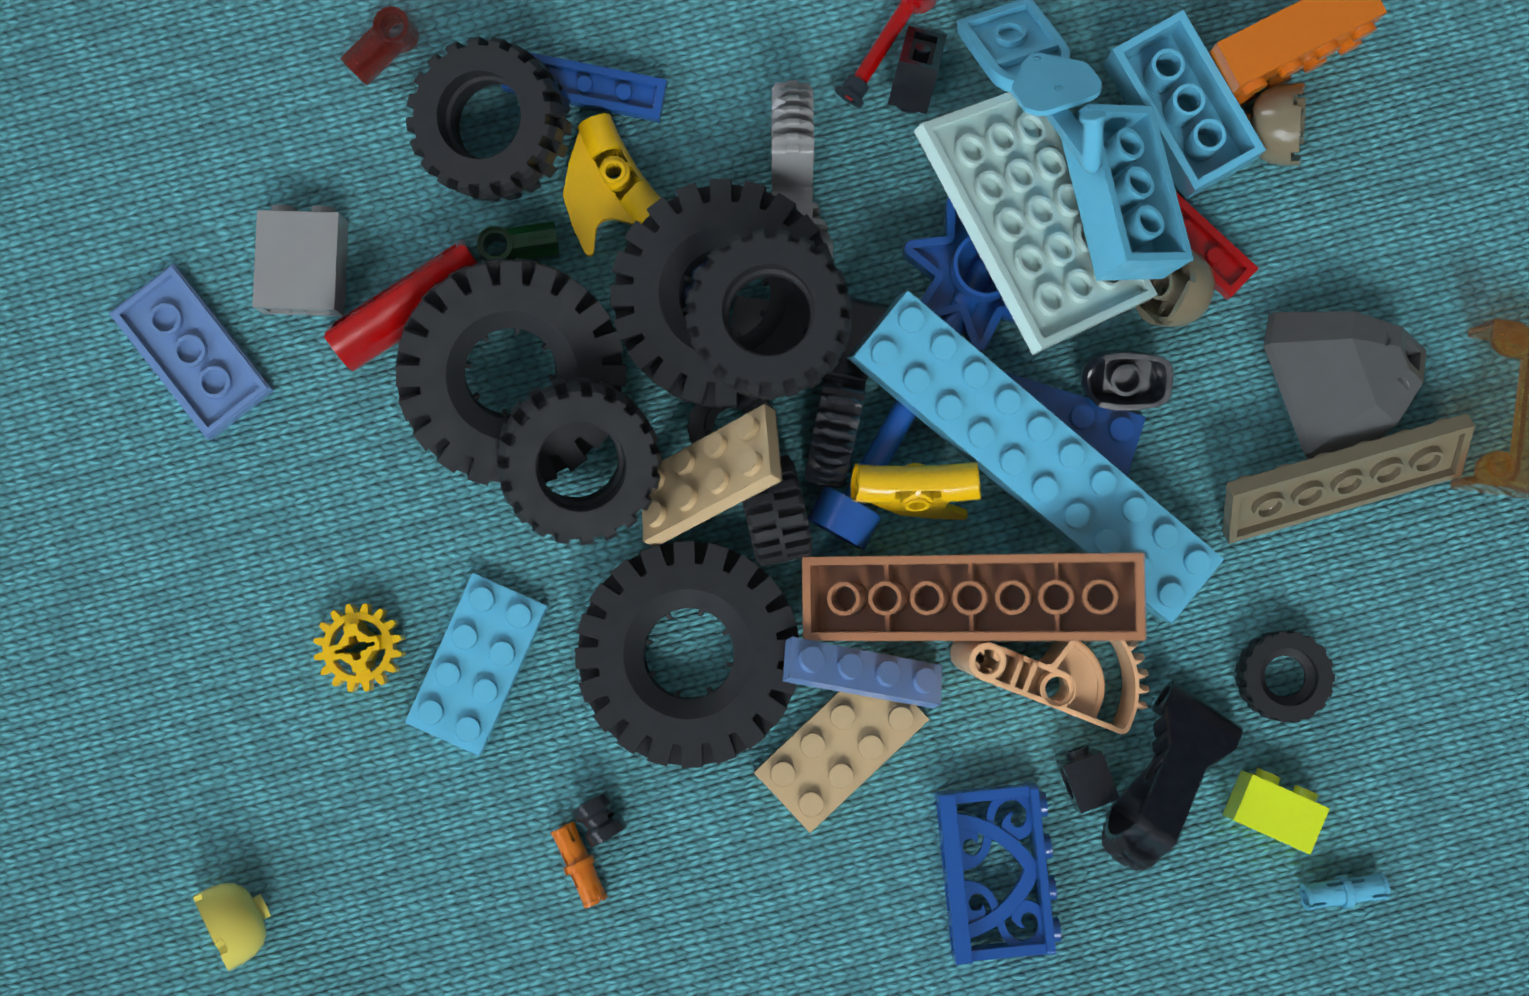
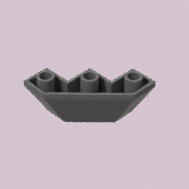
M1356 311L1274 312L1268 315L1264 349L1301 448L1308 459L1314 458L1321 453H1332L1353 447L1362 441L1380 439L1399 423L1423 384L1427 351L1403 327Z

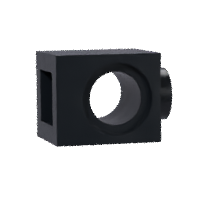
M1083 745L1068 750L1064 753L1066 759L1056 762L1072 806L1079 813L1082 814L1120 799L1102 751L1095 748L1089 750L1088 745Z

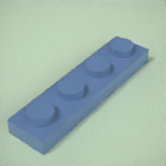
M791 637L785 641L784 682L928 708H936L941 705L942 665Z

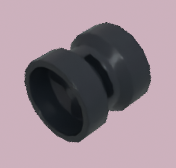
M608 790L594 796L572 810L577 822L583 823L588 830L585 837L591 847L608 840L627 827L622 815L614 814V809L612 808L613 799Z

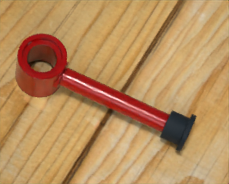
M899 0L900 4L855 74H850L842 86L836 87L835 92L847 103L861 108L864 104L862 99L869 89L867 83L912 13L923 14L934 7L937 0Z

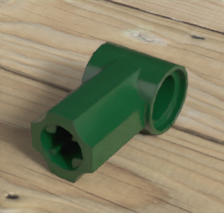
M554 221L511 228L490 226L482 230L477 238V249L482 260L495 258L516 260V258L542 261L560 258ZM502 241L507 244V249L502 255L491 256L487 254L488 246L492 242Z

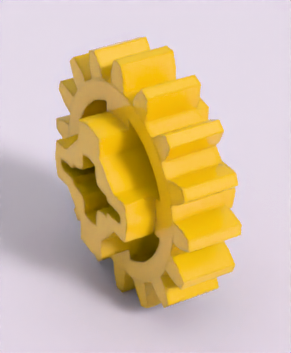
M363 603L360 612H358L355 604H346V615L339 610H333L330 614L334 622L320 623L319 627L325 632V636L314 638L313 643L322 646V652L314 655V660H325L326 666L322 668L320 673L321 675L333 673L335 675L332 681L334 687L341 686L347 681L348 692L357 691L360 683L365 692L374 690V680L380 685H385L389 682L386 675L387 671L392 673L399 672L400 668L394 663V659L404 657L406 654L405 651L397 649V643L405 640V635L394 634L393 630L399 622L398 620L386 622L384 620L387 615L386 609H378L372 614V604ZM364 620L374 624L382 634L376 635L369 631ZM343 628L344 635L339 643L335 645L336 637ZM359 642H375L374 646L367 647L361 653L345 652L346 649L353 648V645ZM385 649L383 660L376 668L375 660L381 650ZM342 659L346 663L350 664L352 667V672H355L356 674L350 673L347 670H345L339 664L338 660Z

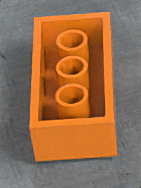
M1300 0L1217 42L1209 54L1242 107L1255 99V93L1266 86L1269 89L1275 85L1286 84L1292 79L1291 75L1300 69H1303L1305 74L1326 63V57L1336 51L1342 56L1359 47L1363 43L1362 39L1377 30L1375 23L1387 13V10L1381 0Z

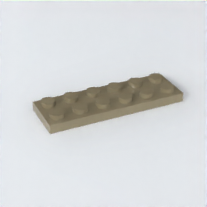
M1467 413L1453 418H1441L1429 425L1411 430H1400L1391 436L1373 441H1362L1353 447L1332 453H1321L1314 458L1294 464H1283L1273 470L1253 476L1239 477L1226 484L1222 532L1228 544L1461 477L1475 425Z

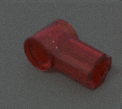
M384 7L375 15L373 26L340 59L368 86L400 53H407L414 49L419 39L418 28L406 13L398 7ZM398 23L404 24L403 30L398 36L389 37V31L392 26Z

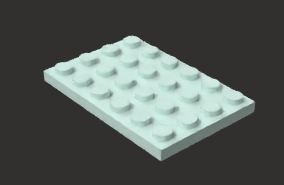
M1008 92L929 120L914 130L1032 355L1158 295L1150 279L1096 281L1061 137L1045 116H1035L1025 112L1012 93Z

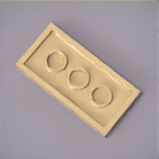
M763 404L663 460L662 465L658 466V473L661 476L658 489H652L650 494L653 501L647 511L642 510L643 542L653 547L660 545L782 481L775 410Z
M838 691L754 771V774L811 833L926 724L929 719L916 705Z

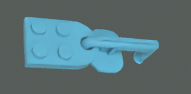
M1018 0L957 20V34L992 83L1000 89L1012 93L1025 112L1035 116H1045L1085 172L1088 174L1095 173L1101 165L1103 120L1106 118V113L1097 109L1083 112L1079 117L1080 122L1083 123L1082 127L1069 108L1096 99L1101 93V80L1088 63L1070 59L1068 45L1033 0Z

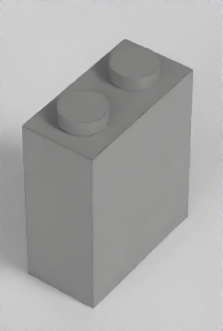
M272 205L271 211L257 210L252 307L263 314L345 316L349 221L339 212H336L335 208L329 206H312L311 212L296 211L295 207L289 205Z

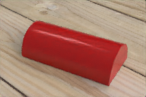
M460 240L329 325L323 337L341 361L354 372L400 342L403 328L412 310H415L421 301V297L436 283L439 284L448 277V274L466 265L469 267L479 264L465 241Z

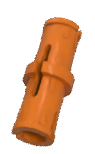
M575 821L550 832L566 866L563 867L566 876H571L584 909L600 903L599 900L607 899L609 896L605 892L593 865L596 862L594 855L588 854L576 828Z

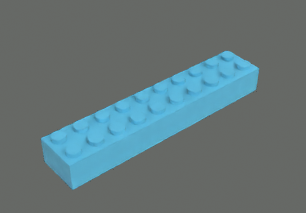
M905 291L897 296L847 357V359L970 462H977L978 469L1078 553H1145L1146 610L1156 618L1172 624L1223 562L1224 558L909 291Z

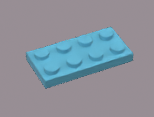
M472 573L405 723L481 756L549 606L477 573Z

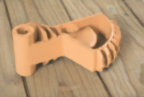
M954 641L950 649L951 661L960 670L980 680L1119 734H1126L1130 730L1137 708L1141 710L1148 708L1146 702L1139 700V694L1148 693L1150 690L1148 686L1139 684V679L1145 678L1149 673L1146 669L1137 668L1136 666L1145 657L1142 653L1131 652L1139 644L1138 641H1110L1117 654L1122 675L1120 703L1112 723L1097 719L1105 693L1104 674L1095 654L1081 641H1055L1039 660L1031 659L989 641ZM1057 677L1060 683L1059 690L1054 696L1048 697L1045 691L1046 684L1051 678Z

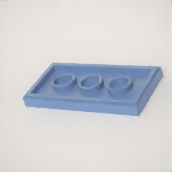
M174 264L170 265L109 313L203 435L209 440L214 439L275 391L187 277Z

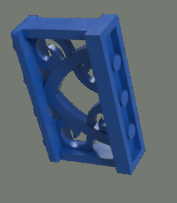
M1033 782L955 791H935L951 954L955 964L961 965L971 964L973 961L1056 954L1055 942H1061L1062 935L1058 916L1052 917L1051 900H1057V888L1054 875H1048L1046 859L1052 858L1053 852L1050 834L1043 833L1042 817L1048 816L1045 792H1039L1038 786ZM1015 800L1021 803L1026 813L1025 821L1022 825H1012L1010 820L1013 811L1003 817L1001 828L994 824L996 811L1004 802ZM990 801L985 819L957 813L956 804ZM977 833L982 834L983 839L976 854H967L963 849L964 841L972 839L977 845ZM1028 835L1030 836L1031 854L1018 841ZM992 840L1007 849L1023 867L1014 887L999 904L986 886L974 880L964 879L963 873L964 870L977 866L985 859L990 850ZM1034 883L1037 903L1025 899ZM982 894L987 899L991 910L986 913L983 903L978 909L970 908L969 900L971 896ZM1028 912L1033 913L1038 925L1035 933L1030 938L1018 939L1008 932L1004 920L1011 916V919L1017 926L1025 928L1021 922L1022 916ZM997 926L1000 935L1005 941L1002 943L971 946L970 939L988 932Z

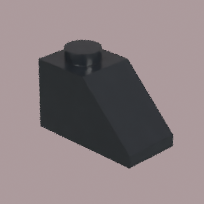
M908 25L888 100L889 105L896 106L899 110L906 113L920 112L927 114L947 35Z

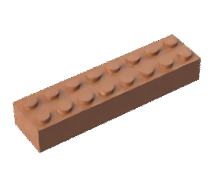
M1145 553L802 557L803 639L1146 641Z

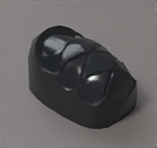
M1121 349L1101 351L1092 354L1084 361L1080 373L1081 386L1098 407L1119 411L1156 408L1165 404L1171 396L1173 367L1165 357L1156 354Z

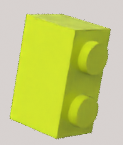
M1257 768L1255 774L1241 770L1222 815L1311 855L1330 808L1316 803L1319 795L1303 787L1295 785L1293 791L1278 786L1281 778L1265 770Z

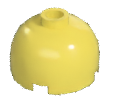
M221 883L192 896L228 972L246 963L259 952L264 945L267 935L264 920L271 916L261 894L252 898L251 894L243 886L235 883Z

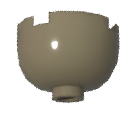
M1305 83L1275 85L1263 91L1256 98L1252 113H1245L1266 149L1259 157L1260 159L1274 165L1301 166L1302 154L1294 153H1299L1300 144H1304L1306 98H1297V94L1304 93L1306 89Z
M1191 250L1194 260L1163 279H1150L1158 295L1136 306L1143 320L1162 327H1180L1196 321L1205 313L1214 295L1215 279L1213 269L1201 254Z

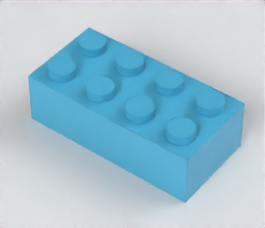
M1184 10L1111 50L1103 66L1126 105L1154 107L1173 183L1178 194L1185 200L1252 164L1266 151Z
M1086 104L1074 114L1082 127L1083 123L1080 122L1079 117L1083 112L1097 109L1106 113V118L1103 120V144L1100 167L1095 173H1086L1063 140L1062 144L1096 281L1163 279L1194 259L1154 107Z

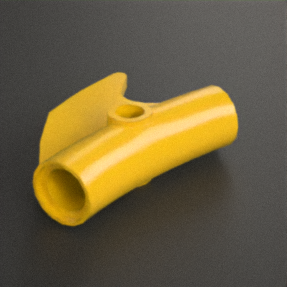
M607 113L591 116L578 125L579 133L569 160L563 190V198L572 227L588 257L594 255L596 233L601 223L615 220L633 225L637 220L642 224L649 216L646 209L660 199V196L651 187L633 161L618 133L612 116ZM614 175H620L618 178L611 179Z
M977 462L944 465L911 463L906 466L856 464L851 476V498L853 502L872 503L875 506L901 516L964 520L968 518L967 509L952 505L950 502L981 499Z

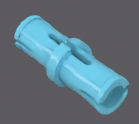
M1384 873L1360 877H1349L1346 874L1337 875L1334 880L1302 883L1299 890L1301 903L1307 911L1331 906H1340L1343 909L1353 908L1357 903L1388 900L1390 898V885Z

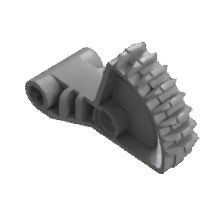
M786 80V82L775 83L772 88V195L776 196L778 192L796 203L797 210L803 216L807 214L820 230V236L823 242L827 243L833 258V239H831L827 232L828 226L826 222L819 216L820 208L818 204L813 202V89L809 83L798 82V80Z

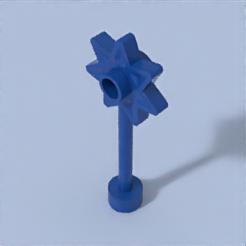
M948 197L945 203L944 236L909 240L903 249V257L932 280L920 301L960 335L964 333L965 339L982 352L987 347L1000 319L1015 323ZM895 400L862 459L861 465L888 466L916 417L899 401ZM851 481L843 494L825 486L807 517L813 524L863 551L882 519L881 516L866 507L867 503L852 501Z

